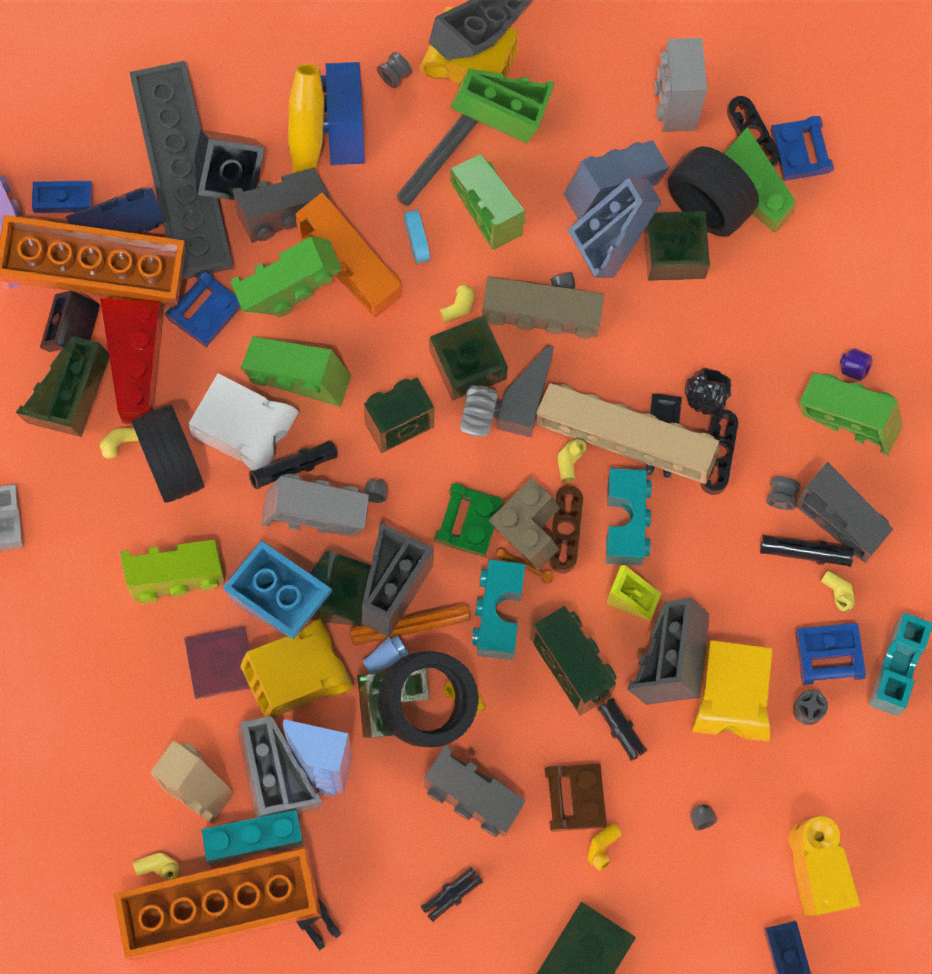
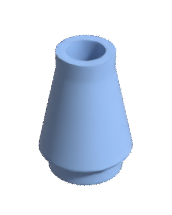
M399 635L393 638L389 636L362 661L371 676L380 671L389 669L394 663L410 653Z

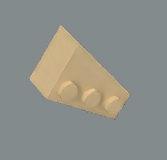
M173 740L150 773L162 790L213 824L234 792L202 760L203 757L199 755L200 752L195 747L185 741L180 745Z

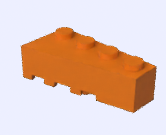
M323 192L295 213L298 238L301 241L309 237L330 240L342 268V271L335 275V277L375 318L402 297V281L394 271L387 269L377 253L370 249Z

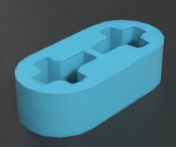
M418 209L403 212L415 263L419 264L430 261L429 247Z

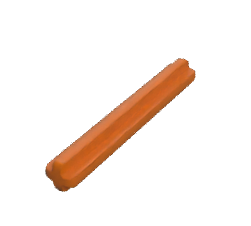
M467 604L401 617L390 637L393 638L396 635L403 636L468 622L471 619L470 609ZM365 625L350 629L353 645L388 638Z

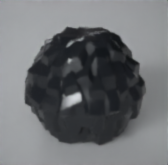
M702 368L700 371H696L685 383L684 392L688 399V405L694 408L695 412L702 411L704 415L718 413L720 410H723L726 400L731 396V379L718 370Z

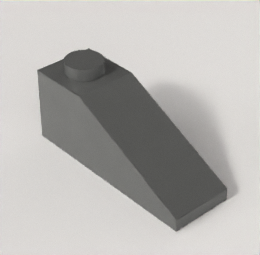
M548 345L505 391L502 402H496L493 418L497 419L498 430L531 438L537 417L536 412L540 406L552 361L554 346Z

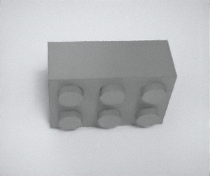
M702 38L667 39L665 50L660 52V65H657V79H654V95L659 96V104L656 105L657 121H662V132L696 131L707 93Z

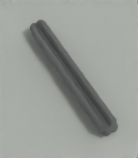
M464 114L461 115L399 190L397 200L400 203L409 206L478 121Z

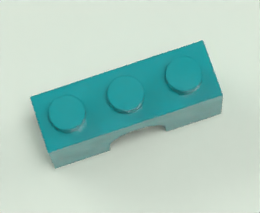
M610 468L607 484V506L623 508L629 514L630 522L622 527H608L605 564L642 566L645 556H650L651 541L650 538H645V527H650L651 509H646V498H651L652 481L646 480L647 470Z
M489 559L488 569H481L479 587H485L484 598H478L475 615L481 617L480 628L474 627L472 646H478L477 656L513 660L518 623L502 620L496 613V607L506 600L521 601L525 564Z
M905 612L896 621L868 704L869 706L895 716H899L906 709L915 682L912 677L919 658L925 652L932 630L931 622Z
M297 810L201 829L206 861L210 866L242 860L241 857L263 851L275 853L304 847Z

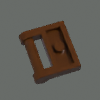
M600 763L544 768L545 778L549 781L552 821H549L551 832L607 827ZM567 777L570 779L573 819L569 820L565 819L561 785V778Z

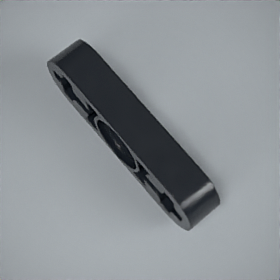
M745 96L733 98L729 103L727 116L737 136L739 137L747 127L758 130L761 137L756 141L760 146L763 144L762 150L766 156L771 155L770 162L775 169L780 154L753 102ZM739 106L741 110L746 109L744 117L741 112L735 113L736 107Z
M720 410L713 415L710 422L708 434L716 437L715 439L719 441V445L727 450V457L716 459L709 478H711L714 467H720L717 479L722 482H718L717 486H712L709 479L706 484L700 483L703 491L710 495L722 493L729 481L738 429V418L730 410ZM722 419H726L727 425H729L724 438L719 437L721 425L717 424Z

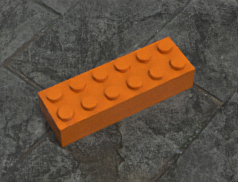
M4 215L0 235V281L131 300L160 301V304L178 306L186 247L184 240Z
M305 848L113 893L124 956L132 961L322 916L310 856Z

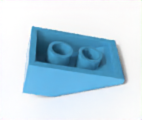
M262 540L223 586V590L235 604L293 640L332 592L330 587Z

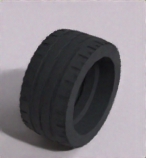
M700 146L693 150L674 169L668 178L669 192L682 212L703 230L719 237H728L737 231L759 205L758 191L745 171L727 155L708 146Z
M172 405L155 409L131 421L164 503L181 499L205 487Z
M437 651L412 653L394 663L383 677L378 693L379 712L387 728L400 740L418 747L432 748L444 746L464 735L473 723L479 705L477 684H475V679L469 672V669L461 661L448 654ZM422 668H435L443 672L451 681L455 692L454 710L449 720L442 727L432 731L420 730L412 726L405 718L401 707V690L407 677L414 671Z

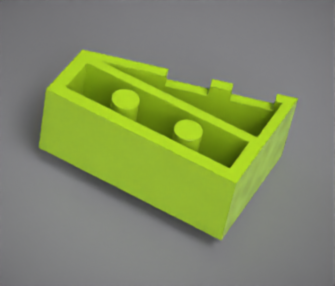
M215 540L177 544V549L159 552L158 547L148 548V554L130 556L129 550L120 551L126 586L134 602L140 601V604H150L158 601V597L166 595L181 597L187 595L189 590L200 588L202 591L217 588L220 583H224L225 580Z

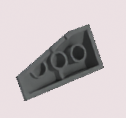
M469 0L435 17L428 43L447 60L474 56L493 47L533 0Z

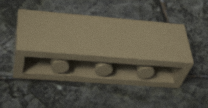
M488 277L482 309V320L497 326L504 325V323L512 324L523 330L538 328L545 329L551 334L572 333L584 339L598 337L604 294Z

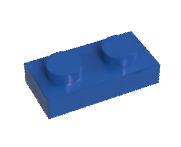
M33 182L32 210L34 213H71L91 207L93 195L92 182Z

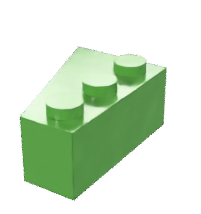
M814 372L799 401L803 416L836 432L841 427L855 434L854 440L861 444L866 439L881 446L880 453L889 456L902 428L898 399L887 392L877 393L868 390L859 383L849 384L840 381L831 374L821 375Z

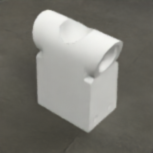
M218 373L188 424L191 437L237 460H241L250 470H256L271 463L275 456L274 445L287 435L299 412L290 405L268 401L265 397Z

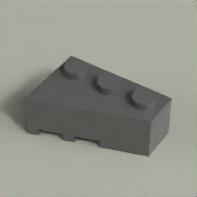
M829 462L808 483L796 503V507L844 547L854 548V555L864 563H866L893 530L889 525V521L879 514Z
M685 598L667 601L662 606L650 634V637L653 639L647 654L641 655L638 662L641 668L636 680L630 681L627 688L628 691L646 705L700 698L710 614L695 600Z

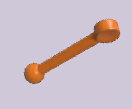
M499 548L496 551L498 559L525 564V569L542 577L544 583L548 584L553 581V572L549 570L544 572L540 569L537 571L532 565L508 554L505 548Z

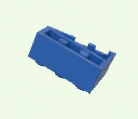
M360 62L325 63L326 75H321L323 93L327 92V95H324V113L327 112V115H324L323 133H328L330 165L365 164Z

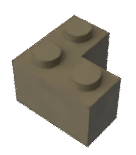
M531 478L489 522L537 571L559 550L552 538L541 527L560 507L554 498Z

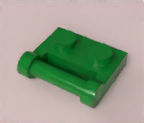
M453 483L449 489L451 496L440 531H436L434 541L450 548L486 558L495 529L489 520L501 509L503 499ZM465 500L470 502L460 537H456L451 533L461 501Z

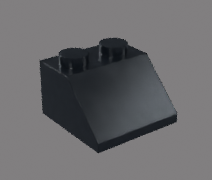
M200 129L195 154L197 195L234 200L233 189L241 187L243 192L256 189L265 147L256 138Z

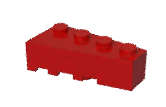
M100 298L117 411L122 424H132L131 421L154 410L163 325L162 308L160 301Z

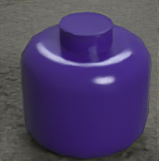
M857 348L849 350L840 359L842 374L857 381H862L871 369L872 356Z

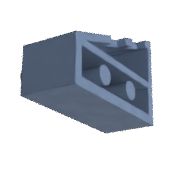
M653 140L642 144L641 142H636L626 149L619 151L618 149H613L603 156L596 158L590 156L584 159L579 164L578 171L563 194L579 220L628 177L648 178L653 187L660 183L669 170V166Z
M628 177L568 229L595 278H614L662 203L648 178Z

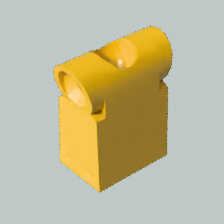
M445 7L443 13L452 9L453 7ZM509 28L493 47L471 57L447 60L433 46L429 45L419 69L421 73L430 78H449L456 83H460L468 69L503 74V77L507 78L518 52V30Z
M322 619L312 622L298 633L294 640L286 636L247 651L240 665L264 717L272 716V718H275L315 701L320 697L337 696L354 689V685L343 663L333 653L332 640Z
M710 640L705 650L700 707L691 732L717 735L730 731L743 739L770 741V725L766 707L773 648Z
M817 816L795 824L790 829L788 842L793 852L794 859L792 860L803 917L861 906L845 850L840 843L838 825L826 816Z

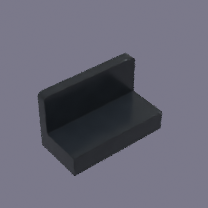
M74 291L55 294L40 348L47 352L65 350L79 358L85 357L98 314L99 304Z

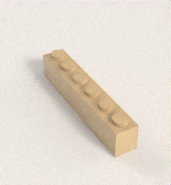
M549 384L536 412L537 425L539 427L574 439H582L585 443L703 484L707 483L719 452V441L710 434L703 432L698 434L689 431L681 424H669L660 421L652 414H640L631 411L627 406L619 403L613 405L602 401L596 395H584L563 384Z

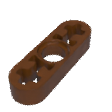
M574 486L562 487L557 492L555 499L560 509L553 517L551 538L554 543L558 542L560 544H556L559 550L549 559V563L554 571L561 574L572 571L578 557L583 495ZM566 495H572V499L577 501L573 502L570 515L565 514L566 502L561 501V499L566 498ZM563 522L571 523L575 529L574 534L569 537L560 535L557 529L559 524ZM562 544L568 545L566 556L572 559L567 560L566 565H561L560 560L555 558L560 556Z

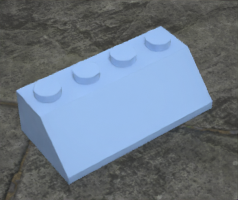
M284 719L282 726L288 745L292 750L291 752L300 767L305 771L311 785L318 788L317 793L332 797L336 796V792L344 794L352 760L349 734Z

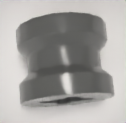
M393 52L388 56L386 63H381L377 67V72L388 86L397 88L401 84V79L408 77L412 73V68L401 54Z
M772 477L770 481L772 490L767 495L766 503L780 510H794L797 503L795 494L800 490V483L787 477Z
M815 690L803 692L793 705L795 719L804 725L817 724L828 710L826 698Z

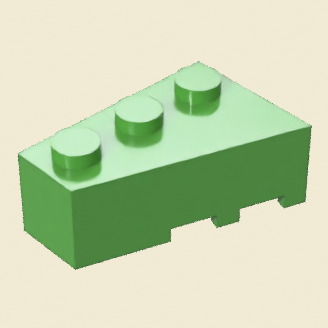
M468 69L457 87L450 108L527 144L539 128L555 82L546 81L544 84L531 82L529 78L525 77L512 79L503 77V74Z
M747 127L724 154L745 171L758 191L759 205L752 215L776 233L794 213L796 201Z
M479 154L450 169L451 184L492 251L523 235L525 209L496 174L495 168L490 161L487 162Z
M309 237L279 253L280 260L265 267L261 263L254 267L256 273L243 280L237 276L230 280L242 311L282 317L290 313L292 307L297 303L309 299L312 296V292L320 286H325L332 282L333 277L341 272L342 268L330 240Z
M254 336L251 338L241 369L253 384L271 386L338 407L342 405L352 376L330 349Z

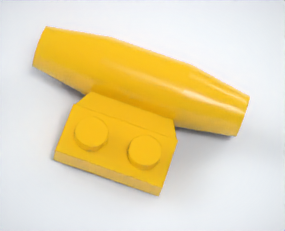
M301 64L296 67L289 98L288 144L293 173L310 168L317 170L323 143L324 95L321 68L313 64Z

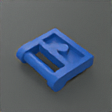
M820 116L772 125L770 132L780 154L778 163L783 181L824 175L834 170L833 161L829 159L821 130L823 123ZM810 132L817 163H810L803 133Z
M203 271L196 277L198 281L178 302V306L170 307L164 315L170 322L207 348L241 309V306L235 294L215 281L210 274ZM207 288L211 291V295L190 319H185L183 317L184 313Z
M858 623L799 628L795 631L801 667L800 675L803 685L813 684L816 680L853 677L854 680L865 679L866 671ZM851 657L852 665L814 669L812 668L811 661Z

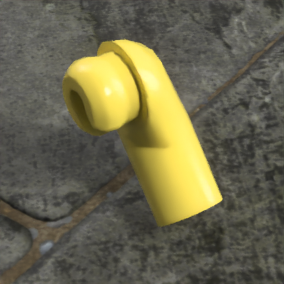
M460 285L456 289L457 296L454 304L439 310L444 323L469 314L475 300V292L470 286Z
M134 427L116 428L100 441L99 448L102 449V456L104 458H114L118 454L117 447L121 443L139 441Z
M582 439L570 440L557 455L562 482H570L576 479L573 465L586 451V444Z
M828 569L821 582L833 590L835 605L840 611L846 612L851 610L855 604L853 586Z
M161 852L133 861L137 877L154 871L167 881L178 878L180 874V866L177 861Z

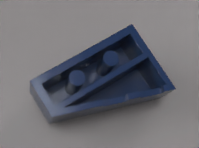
M148 185L65 216L68 224L129 233L139 230L146 232L158 227L157 224L165 221L153 189Z

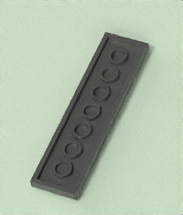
M180 61L129 72L158 203L165 220L163 225L166 238L184 240L186 252L181 280L197 277L203 271L211 274L234 269L218 199L197 195L195 154L201 126L186 62Z

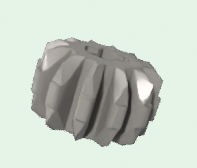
M472 385L468 389L460 425L462 432L475 437H486L490 433L497 400L496 390L488 389V387L481 385Z

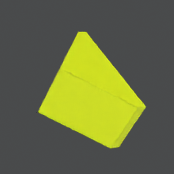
M621 565L606 604L651 621L662 593L627 566Z

